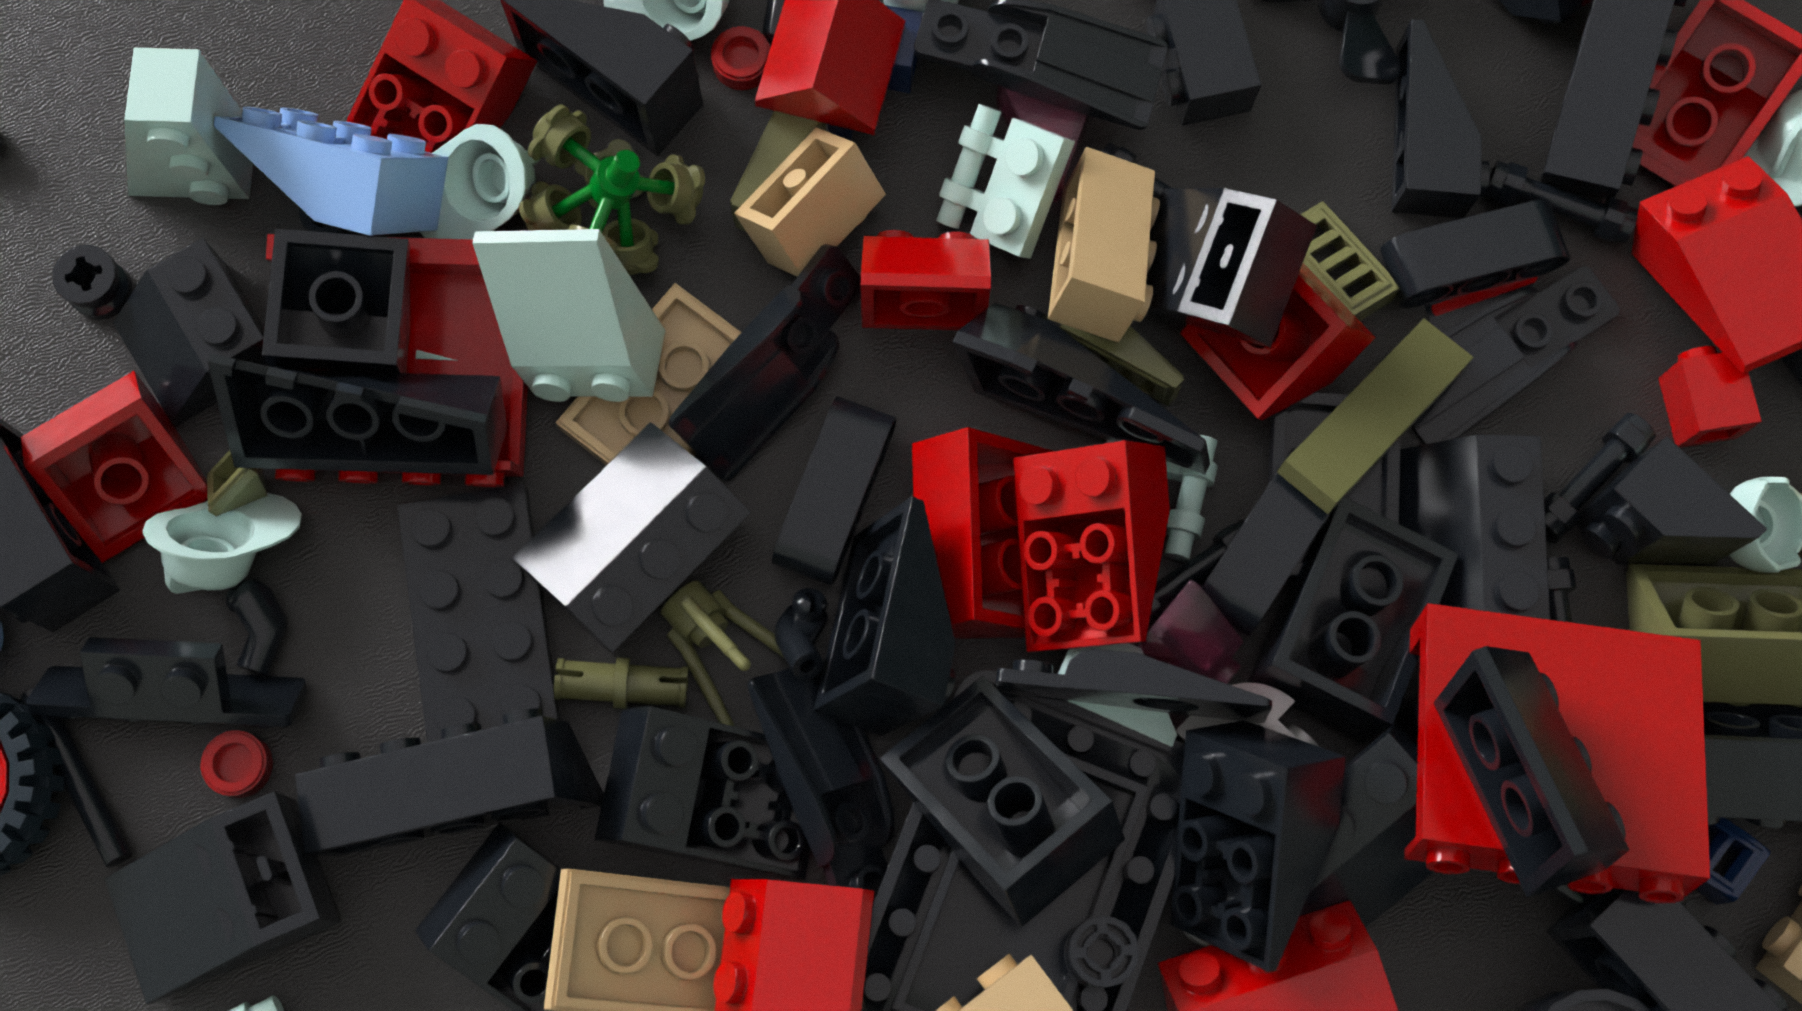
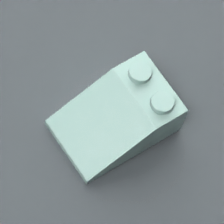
M599 229L475 232L473 247L511 366L535 396L554 402L566 401L570 396H596L612 402L625 401L629 397H653L665 329Z

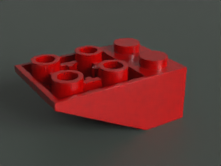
M403 0L346 122L371 127V136L387 139L388 134H396L426 141L425 151L433 153L460 132L475 124L494 125L500 129L511 115L537 60L440 0Z
M1124 440L1013 458L1027 652L1146 642L1170 514L1165 446Z

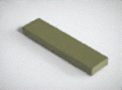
M1424 318L1285 459L1277 473L1324 512L1329 514L1465 370L1474 357Z

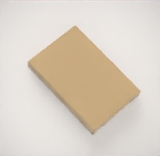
M676 283L672 285L652 309L665 329L653 397H629L625 401L612 402L596 396H578L555 422L559 430L605 465L650 422L694 456L696 454L669 426V418L742 332Z
M561 869L544 1010L715 1011L716 997L713 984L715 973L721 963L725 931L722 911L724 903L729 896L730 887L577 869Z

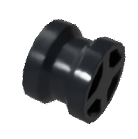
M93 245L73 247L65 251L54 266L53 285L57 293L84 317L103 320L118 315L132 294V282L128 273L100 247ZM88 274H91V280L83 288L81 284H83Z

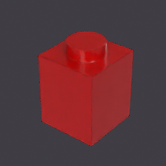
M1702 346L1682 352L1677 356L1678 362L1658 378L1674 442L1679 448L1735 440L1762 422L1749 372L1742 374L1723 352L1717 353L1715 346Z

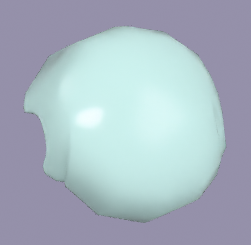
M1758 477L1737 485L1730 495L1761 522L1767 530L1758 539L1729 554L1731 559L1749 570L1763 573H1779L1781 570L1799 566L1801 559L1797 553L1802 549V495L1789 484V479L1786 477Z

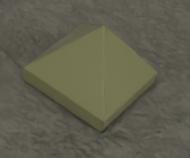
M230 450L207 473L208 512L215 516L268 496L262 468H234Z

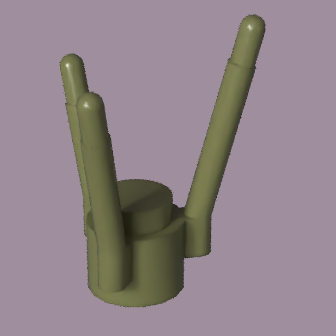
M695 580L679 589L662 608L661 615L673 627L666 637L681 653L718 722L734 726L722 698L692 644L695 643L699 648H705L714 642L740 670H749L751 667L750 660L724 632L729 625V622L724 618L725 616L783 658L784 656L775 642L773 632L734 606L721 590L711 594L699 580Z

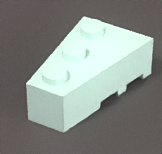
M133 49L124 119L128 196L186 197L207 205H222L228 199L250 198L253 163L213 126L215 116L242 117V110L199 49Z

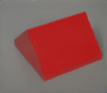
M785 0L755 97V106L875 135L905 30L906 20L879 0Z

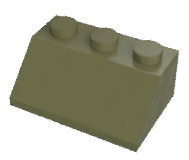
M1628 565L1626 580L1629 630L1701 640L1703 702L1727 703L1734 706L1778 704L1802 708V569L1781 570L1779 573H1763L1742 567Z

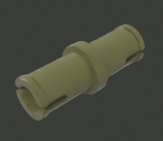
M617 657L616 663L565 660V658L557 659L556 672H558V675H555L554 679L555 700L570 699L613 702V709L623 710L627 709L628 703L677 706L686 709V692L688 691L689 677L688 666L679 668L631 664V658Z

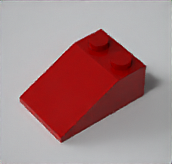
M1700 0L1677 33L1667 67L1655 66L1649 88L1660 90L1658 103L1650 126L1638 125L1632 145L1633 148L1643 150L1640 166L1676 187L1742 159L1802 75V34L1744 0Z
M1749 156L1640 201L1631 254L1742 374L1802 349V219L1789 195Z

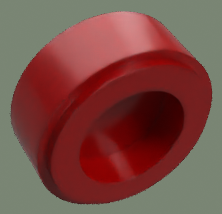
M745 26L732 27L722 32L714 41L711 49L713 70L718 80L725 86L735 90H749L759 86L770 51L768 40L756 29Z
M227 731L216 736L206 746L201 757V774L205 783L219 794L230 798L249 797L260 791L268 782L273 769L272 754L266 743L260 738L245 731Z

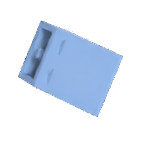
M243 107L242 117H214L213 126L314 221L369 236L435 231L438 229L448 157L426 152V141L396 134H388L387 139L371 136L372 128L369 126L346 121H333V126L317 122L318 114L294 108L282 107L279 113L262 108Z

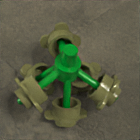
M557 105L537 122L533 131V140L528 147V155L535 161L542 157L546 158L550 165H555L560 169L568 168L574 164L575 171L584 176L587 186L571 194L566 188L557 184L549 186L543 181L533 184L531 187L532 196L519 203V212L529 231L588 229L580 226L582 215L579 207L588 201L592 207L597 209L589 229H599L628 274L633 275L639 272L649 273L654 271L659 265V258L653 253V247L659 242L658 234L644 222L631 219L629 201L632 197H638L645 191L647 192L649 203L654 210L662 214H673L678 224L688 225L694 220L696 215L695 208L699 205L703 196V186L705 184L704 170L698 165L688 166L684 164L682 156L672 154L667 157L665 162L659 163L654 167L649 178H644L638 172L640 160L628 142L615 139L609 143L606 149L596 153L589 152L587 148L591 140V131L586 126L587 116L580 110L570 113L569 108L565 105ZM617 209L618 220L609 223L605 227L611 210Z

